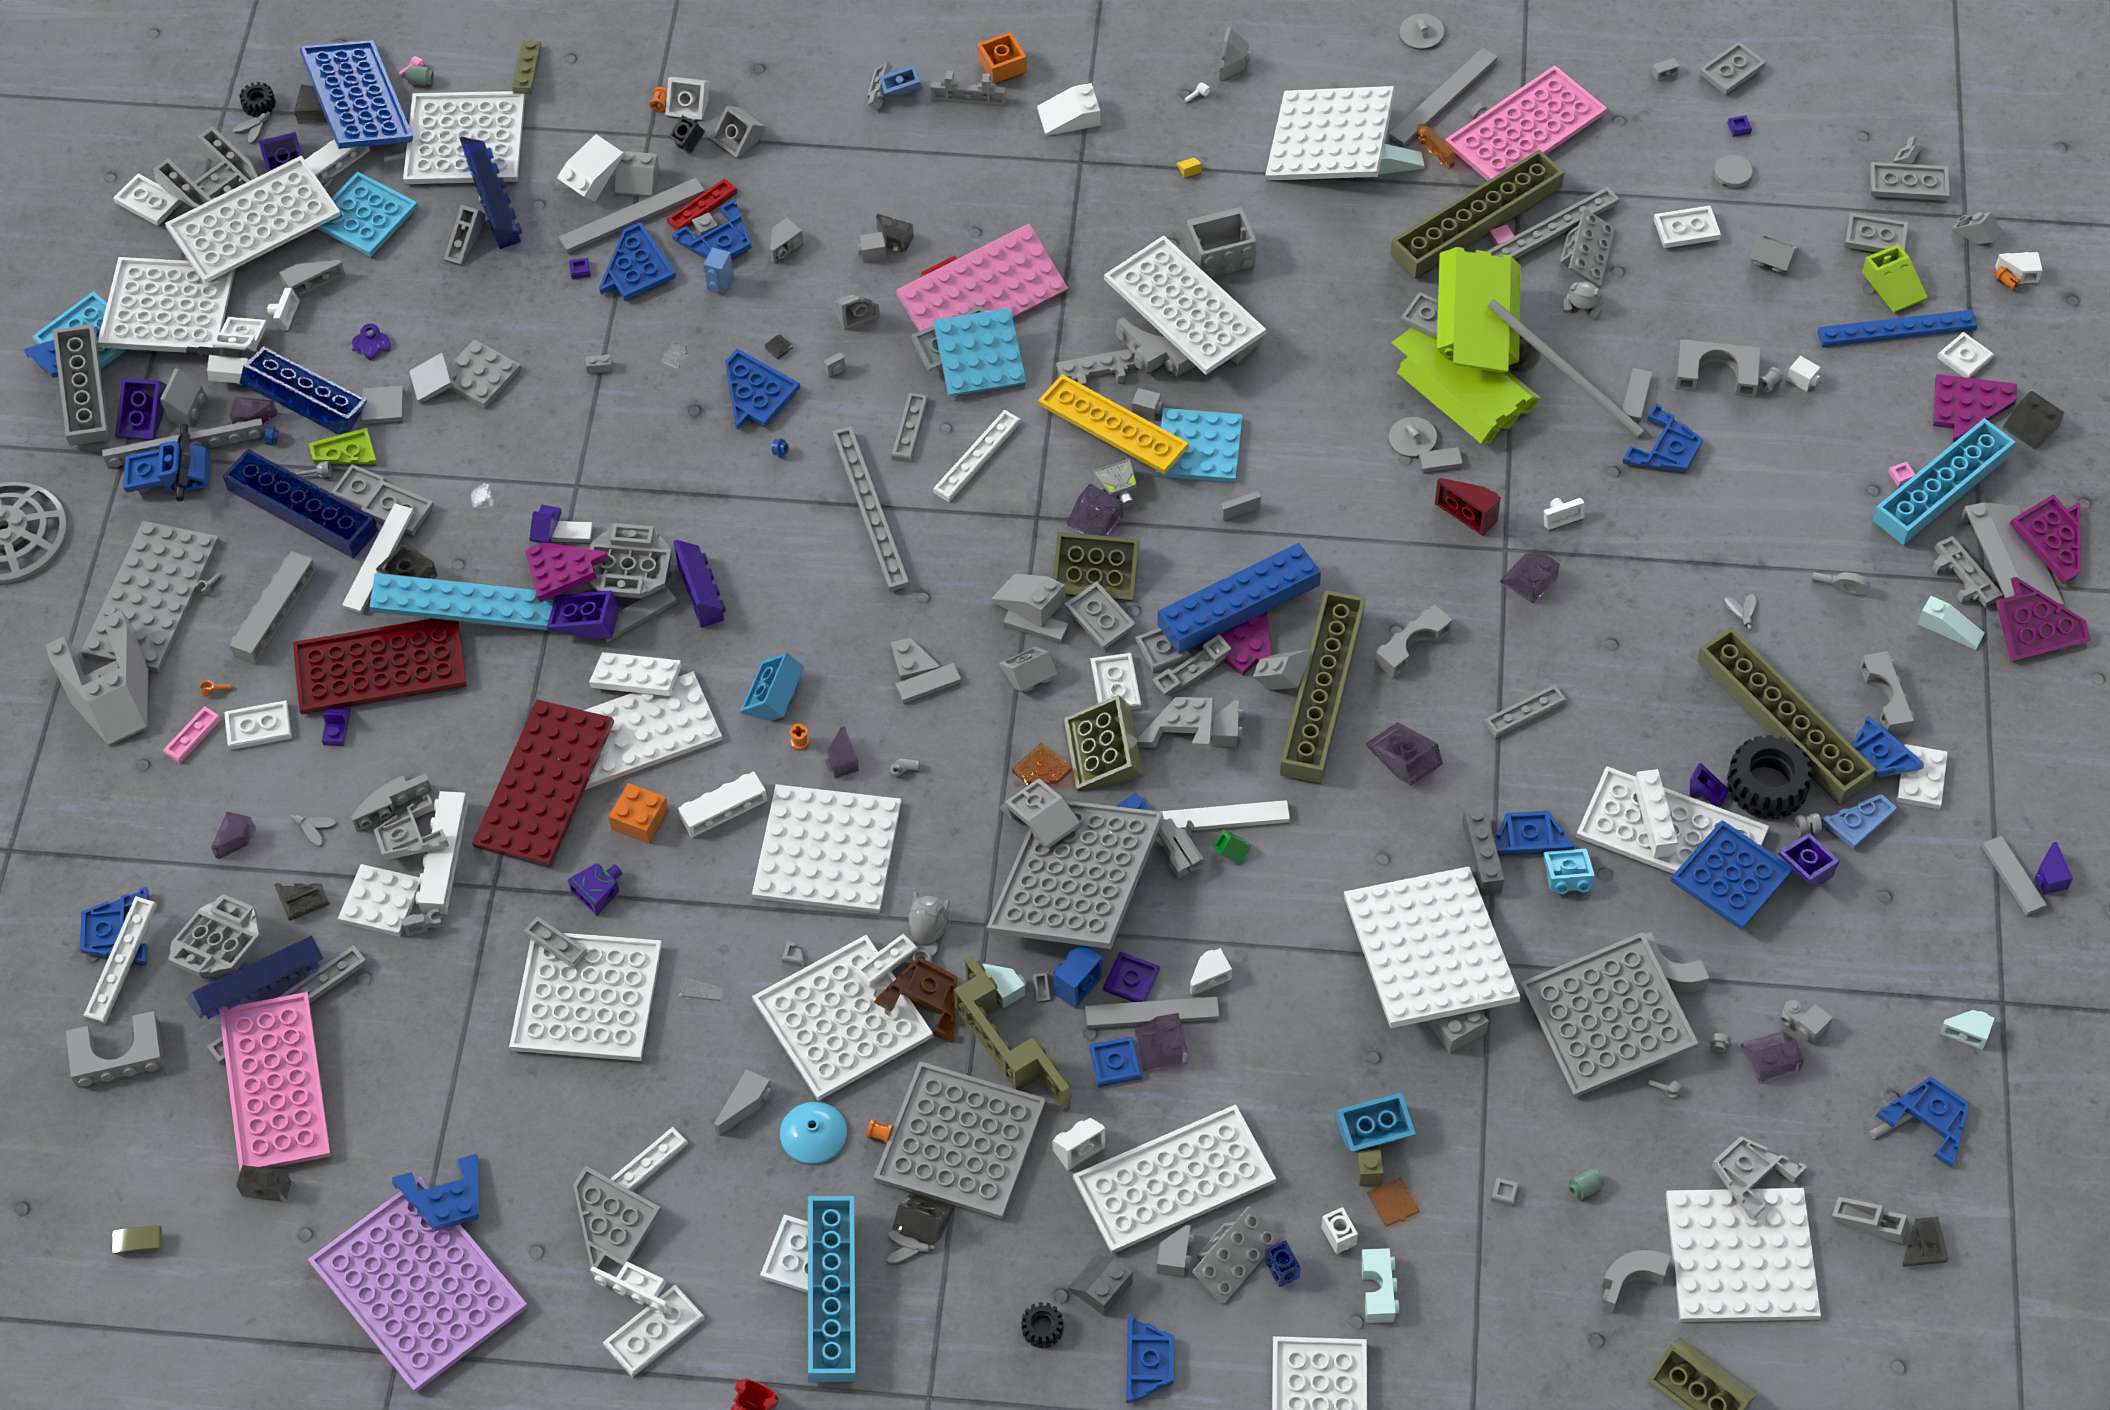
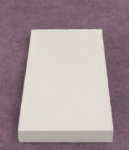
M676 1285L659 1297L666 1301L673 1310L670 1315L662 1312V1314L657 1313L649 1305L603 1342L605 1348L632 1378L705 1320L704 1315Z

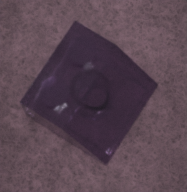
M1089 484L1078 497L1067 525L1082 534L1107 536L1123 517V502Z
M1544 553L1524 554L1500 582L1534 604L1558 578L1560 563Z
M1179 1013L1157 1016L1135 1030L1143 1071L1187 1064V1047Z
M1784 1031L1741 1044L1759 1083L1801 1070L1804 1061L1803 1054L1796 1040Z

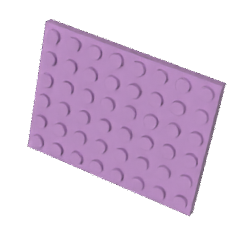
M421 1177L415 1180L419 1191L429 1188ZM401 1191L308 1259L310 1265L414 1393H417L528 1308L527 1303L460 1224L434 1231L418 1214L415 1206L403 1197Z

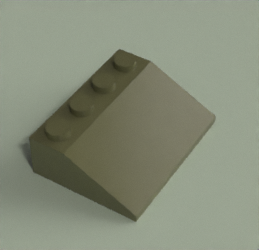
M1057 532L1053 579L1065 585L1066 595H1078L1095 582H1098L1113 599L1134 600L1140 540Z
M1119 695L1064 718L1075 785L1078 791L1125 784L1143 776L1131 706Z

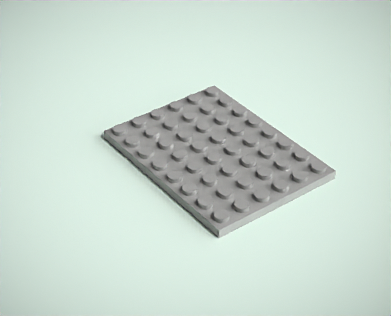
M1065 801L1079 820L1081 826L1048 849L1035 840L1033 832L1029 828L987 925L988 933L1111 949L1164 816L1160 811Z

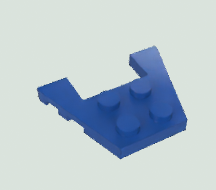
M734 199L720 207V212L728 221L703 236L697 238L687 226L672 234L675 242L706 259L712 247L730 252L731 259L752 248Z
M1655 403L1648 415L1647 421L1662 426L1665 429L1651 453L1630 446L1622 463L1686 473L1701 447L1703 439L1686 425L1679 424L1674 420L1675 417L1672 414L1665 413L1661 409L1662 407Z
M147 887L139 889V892L129 895V893L121 896V899L109 903L107 901L81 912L80 950L82 954L109 958L126 919V910H130L135 896L149 900V890ZM146 943L140 944L132 963L147 965L148 947Z
M1929 1077L1902 1097L1894 1100L1887 1107L1880 1109L1876 1117L1893 1128L1905 1111L1945 1138L1934 1156L1951 1168L1956 1160V1153L1960 1144V1136L1964 1127L1969 1102L1933 1077Z
M477 1154L457 1159V1165L463 1179L419 1191L414 1176L410 1172L392 1177V1184L403 1193V1197L415 1206L418 1214L434 1231L476 1220L479 1217Z

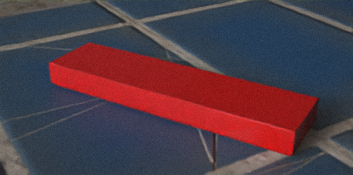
M724 178L666 219L667 224L675 231L685 226L690 227L693 225V219L710 213L737 194V188Z

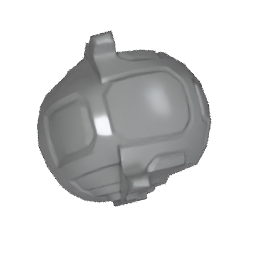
M917 891L913 893L912 908L909 913V926L916 943L926 945L944 935L949 915V899L944 903L936 897H919Z

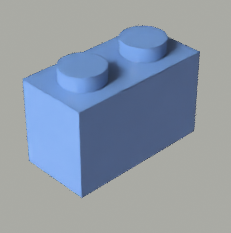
M712 247L703 264L707 289L725 294L734 278L731 254L728 251Z

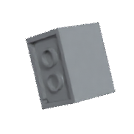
M1242 207L1186 220V247L1193 263L1210 278L1255 266L1256 239Z

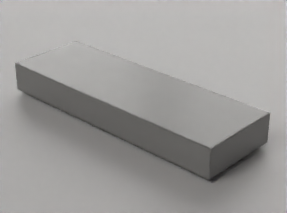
M1636 368L1632 369L1622 411L1633 421L1640 422L1652 372Z
M1008 610L1003 621V626L1058 643H1062L1068 630V623L1049 618L1041 627Z
M954 663L895 685L904 704L961 683V678Z
M538 916L523 931L526 937L573 969L588 954L587 949Z

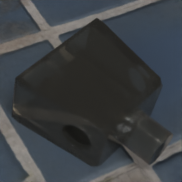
M301 84L294 111L298 124L327 122L314 86Z

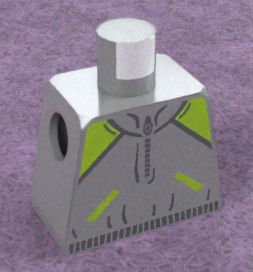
M1129 459L1093 471L1094 484L1109 504L1121 502L1124 508L1133 505L1134 501L1132 498L1137 495V485Z

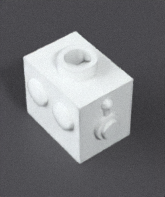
M1343 1207L1322 1216L1321 1228L1336 1254L1357 1245L1358 1233Z

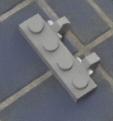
M946 70L945 80L941 79V82L931 81V100L1001 106L1006 104V88L995 87V84L991 83V74L983 73L982 83L978 85L960 84L958 81H954V71Z
M1130 349L1056 363L1059 377L1063 374L1087 387L1086 378L1108 373H1115L1118 384L1126 382L1125 372L1137 367L1134 363L1135 353L1131 352Z
M1953 536L1936 544L1934 549L1940 555L1934 561L1931 569L1937 574L1938 571H1945L1948 568L1958 575L1964 582V588L1966 589L1964 591L1959 590L1956 598L1961 604L1972 598L1974 601L1978 599L1986 607L1995 603V600L2002 598V592Z

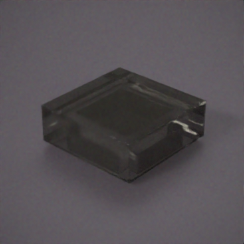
M778 334L765 344V349L779 360L791 351L793 346L782 335Z

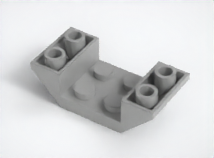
M1039 778L1000 806L1001 811L1011 819L1018 816L1031 828L1035 840L1046 849L1081 826L1065 800Z

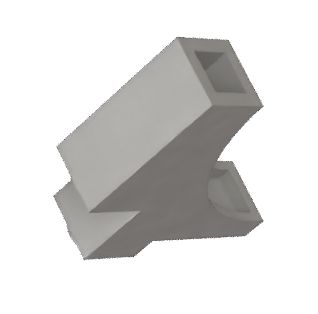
M1124 317L1117 320L1115 332L1117 337L1123 340L1131 352L1135 353L1134 363L1145 374L1165 365L1168 371H1171L1178 377L1196 366L1166 337L1147 333L1132 325Z

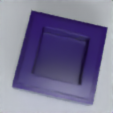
M1746 115L1728 118L1727 123L1733 137L1751 134L1752 128Z
M588 258L569 260L572 279L591 277Z

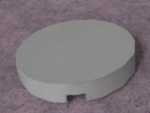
M1737 155L1721 157L1716 162L1713 171L1718 183L1728 185L1727 187L1729 188L1745 186L1751 179L1753 172L1748 160Z

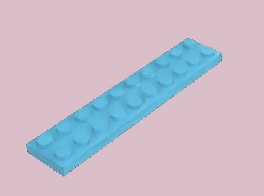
M375 573L370 612L547 630L546 627L555 597L540 603L536 591L531 589Z

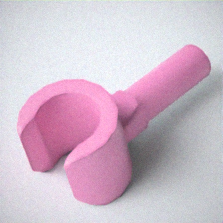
M417 56L412 57L410 64L399 72L400 76H403L406 73V69H409L411 65L424 67L423 60Z

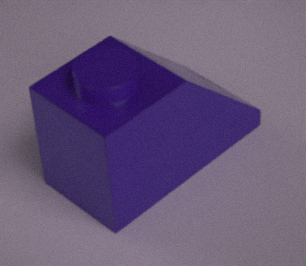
M2057 842L2052 843L2035 875L2036 884L2038 887H2041L2043 894L2069 889L2073 880Z

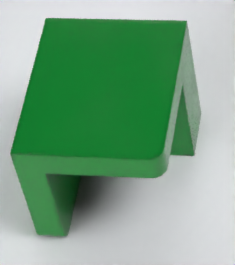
M1223 829L1213 848L1220 855L1241 864L1251 845L1242 837Z

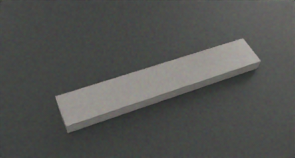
M1217 997L1085 1006L1087 1029L1219 1020Z

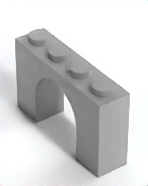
M1680 339L1675 389L1695 391L1698 369L1709 362H1720L1728 365L1736 375L1735 395L1755 397L1758 387L1760 348Z
M155 1012L132 1016L134 1043L125 1055L113 1060L101 1059L95 1055L94 1039L88 1026L67 1030L66 1038L70 1073L76 1087H86L92 1083L108 1082L114 1078L130 1077L136 1073L152 1072L158 1068L165 1067L160 1025Z

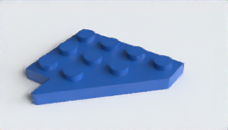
M641 222L623 230L599 286L601 295L616 288L623 300L626 301L676 278L675 271Z
M738 348L725 361L735 425L738 430L748 419L765 427L800 389V383Z

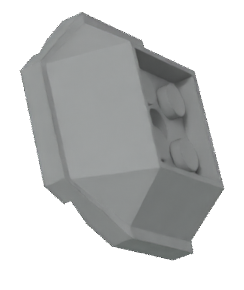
M613 523L607 529L608 531L598 536L591 543V550L605 551L610 559L594 566L597 578L587 582L596 592L611 590L614 596L643 598L666 588L672 550L654 526Z
M225 894L217 898V901L208 903L200 908L173 939L168 960L172 965L201 978L218 977L228 979L232 973H235L262 941L256 909Z

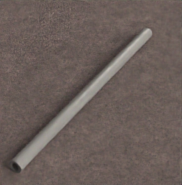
M1493 299L1487 306L1636 437H1639L1644 431L1642 427L1496 300Z

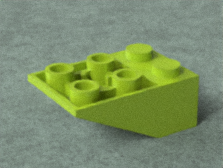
M1899 244L1865 258L1862 269L1863 275L1893 313L1927 300L1928 297L1911 259Z

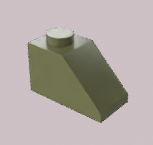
M1379 1146L1356 1151L1359 1186L1382 1185L1383 1166Z

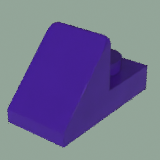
M541 504L539 512L533 511L530 541L550 543L562 514L561 508Z
M328 708L323 712L322 716L325 721L322 736L323 745L344 746L350 708Z
M1698 763L1690 778V796L1702 794L1713 806H1721L1729 789L1702 763Z

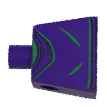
M596 863L569 878L568 884L570 891L597 916L618 894L619 888L616 879L623 873L616 864L605 870L600 864Z

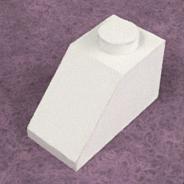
M1221 948L1209 950L1203 956H1200L1190 982V993L1192 996L1231 980L1232 968Z

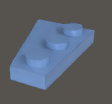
M1880 794L1858 803V806L1848 810L1843 809L1836 815L1831 817L1828 815L1822 818L1821 823L1854 850L1897 811L1898 807Z

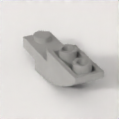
M426 773L409 781H405L402 775L372 793L351 816L356 831L368 828L381 820L389 819L396 814L395 806L403 805L409 800L424 796L432 791Z

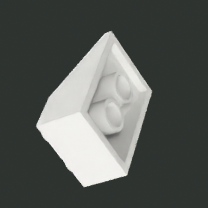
M1092 83L1073 86L1037 106L1045 136L1100 126V108Z
M595 134L566 162L557 178L582 196L595 202L625 153Z

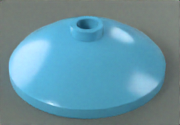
M807 1102L793 1108L785 1116L780 1127V1140L785 1152L795 1161L808 1165L822 1164L833 1159L843 1149L847 1139V1126L842 1114L833 1106L823 1102ZM815 1124L816 1127H815V1128H809V1125Z

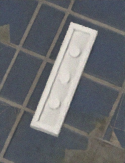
M672 1127L615 1174L611 1180L634 1191L688 1145L687 1140Z

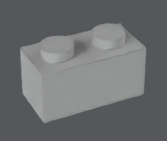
M1674 58L1656 63L1652 68V74L1657 81L1676 75L1679 71V65Z
M611 355L586 357L587 373L612 372Z

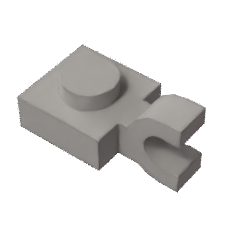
M1916 136L1909 137L1906 147L1900 149L1893 160L1894 163L1912 164L1915 161L1918 152L1923 149L1922 144L1916 146Z
M434 908L430 910L425 917L423 914H413L407 918H402L406 936L428 932L430 927H442L441 919L433 920L434 917L440 916L439 909Z

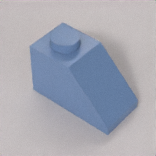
M915 65L879 77L885 95H906L923 89Z

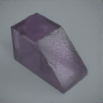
M235 397L229 416L232 424L262 419V422L265 423L277 416L278 412L274 400Z
M845 726L841 727L827 750L828 759L825 760L828 771H832L835 778L859 771L858 759Z
M226 812L211 847L217 859H221L248 845L250 838H253L256 832V827L251 817Z

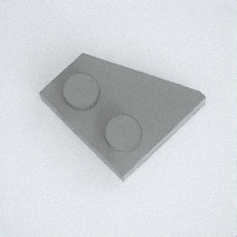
M911 638L890 642L900 680L913 678L939 668L938 663Z

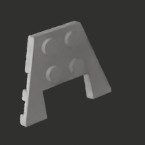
M1175 697L1137 739L1138 747L1155 748L1163 732L1196 733L1192 741L1194 749L1211 750V737H1213L1212 723L1214 722L1215 714L1213 698Z
M429 793L422 796L423 800L417 805L414 803L407 807L408 811L401 816L395 815L374 829L377 842L385 860L449 846L443 829L421 837L415 819L434 811V804Z
M1740 1136L1713 1161L1712 1167L1749 1218L1754 1220L1765 1210L1767 1203L1750 1190L1773 1169H1776L1794 1183L1806 1171L1807 1166L1802 1163L1797 1165L1788 1161L1789 1157L1782 1154L1777 1156L1768 1152V1148Z

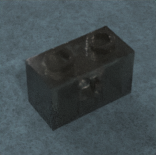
M242 1165L236 1186L242 1197L286 1202L292 1181L286 1170Z

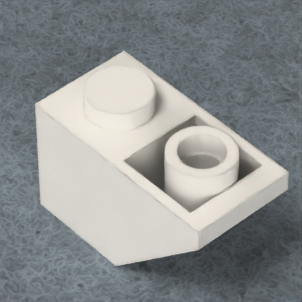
M2038 252L1999 254L1995 266L1996 270L2001 266L2008 268V272L2017 279H2020L2019 284L2039 283L2042 274Z

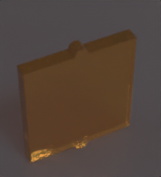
M1401 1177L1387 1184L1382 1183V1186L1367 1192L1385 1227L1398 1221L1403 1222L1405 1218L1419 1212Z

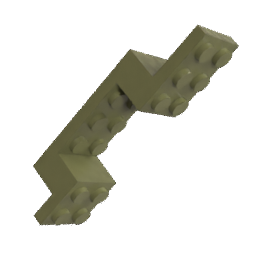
M973 956L965 959L967 982L954 989L956 1011L1013 1089L1020 1090L1039 1079L1063 1112L1069 1109L1071 1084L1065 1076L1062 1077L1059 1074L1058 1066L1054 1060L1047 1058L1043 1045L1041 1043L1037 1044L1032 1037L1011 1050L1009 1043L1006 1040L1002 1041L995 1024H990L986 1019L987 1014L997 1009V984L992 977L988 978L985 974V968L980 961L976 962Z

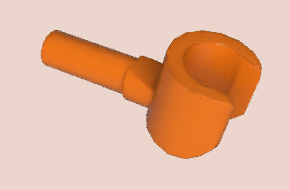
M205 680L200 686L202 688L201 695L209 696L212 690H231V685H217L210 680Z

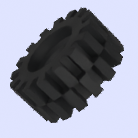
M253 82L250 87L246 85L245 89L242 88L239 94L243 111L247 115L251 114L252 117H255L256 114L259 117L263 113L266 114L267 111L271 113L273 111L272 108H275L276 100L273 90L264 82L262 85L260 82H257V85H254ZM255 98H263L260 101H252Z
M1038 1302L1039 1306L1036 1307L1035 1304H1032L1031 1309L1027 1308L1025 1310V1315L1023 1314L1021 1322L1022 1334L1027 1342L1031 1341L1032 1346L1035 1347L1038 1344V1348H1042V1345H1046V1348H1048L1050 1343L1055 1345L1057 1339H1061L1064 1329L1061 1312H1057L1056 1306L1051 1308L1050 1303H1046V1306H1043V1302ZM1039 1318H1046L1052 1325L1047 1332H1038L1033 1326L1034 1322Z

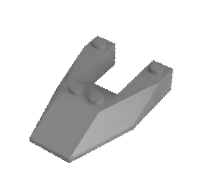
M213 126L198 136L200 150L216 164L204 175L193 182L169 158L153 169L156 182L166 192L193 208H197L258 177L251 162Z
M122 610L102 618L117 660L91 673L83 674L75 649L65 637L45 645L51 663L70 703L109 746L148 728V667L131 621Z

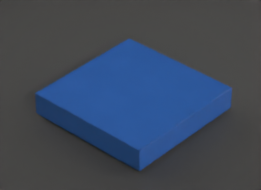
M1133 1037L1089 1045L1098 1087L1142 1079Z

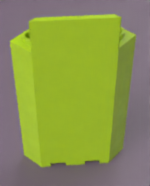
M1460 247L1440 253L1437 350L1446 359L1453 358V363L1457 366L1504 373L1508 371L1510 364L1519 362L1520 335L1487 307L1494 299L1520 321L1521 265L1511 255L1503 254V257L1491 256V252L1476 250L1475 253L1466 252L1464 248Z
M1410 328L1391 342L1408 356L1400 363L1397 373L1481 444H1490L1501 428L1510 429L1521 413L1530 414L1541 399L1509 371L1503 373L1455 365L1453 358L1446 359L1437 350L1436 339Z

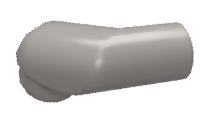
M899 759L890 766V773L892 776L898 777L907 770L919 771L920 761Z

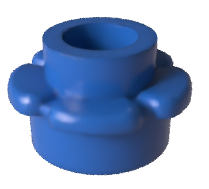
M267 426L264 442H268L270 445H272V442H277L279 430H275V426Z
M780 438L773 441L771 448L773 455L782 458L783 455L788 453L789 445L785 439Z

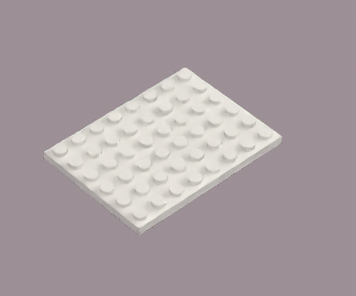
M1470 867L1344 892L1347 908L1390 1028L1520 1002L1519 992Z

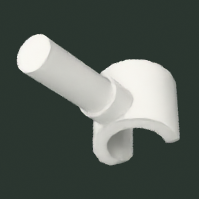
M1199 83L1196 91L1186 97L1185 101L1188 102L1199 94L1206 97L1210 93L1209 86Z

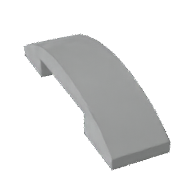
M1219 634L1204 644L1202 651L1171 671L1168 668L1153 678L1152 682L1164 696L1175 693L1210 672L1232 651V648Z

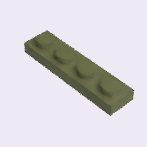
M522 41L512 86L513 93L532 94L542 47L541 41Z

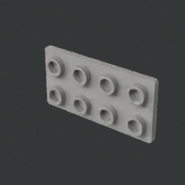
M1585 209L1582 211L1579 225L1567 233L1560 263L1565 266L1569 265L1571 271L1596 287H1600L1615 228Z
M1251 1206L1247 1207L1235 1222L1224 1223L1196 1255L1200 1262L1192 1272L1221 1304H1224L1279 1241L1280 1237Z

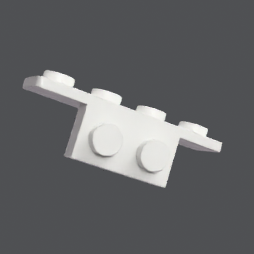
M627 1261L617 1277L592 1266L590 1271L595 1277L594 1281L603 1287L609 1285L613 1287L612 1289L622 1296L628 1294L638 1304L643 1305V1303H646L657 1313L662 1314V1312L670 1315L673 1311L666 1301L658 1298L666 1284L663 1278Z

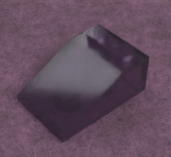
M1398 722L1366 743V746L1397 778L1410 785L1418 782L1443 764L1438 743Z

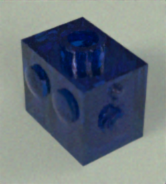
M1286 1240L1265 1249L1266 1265L1278 1287L1300 1278L1301 1267Z

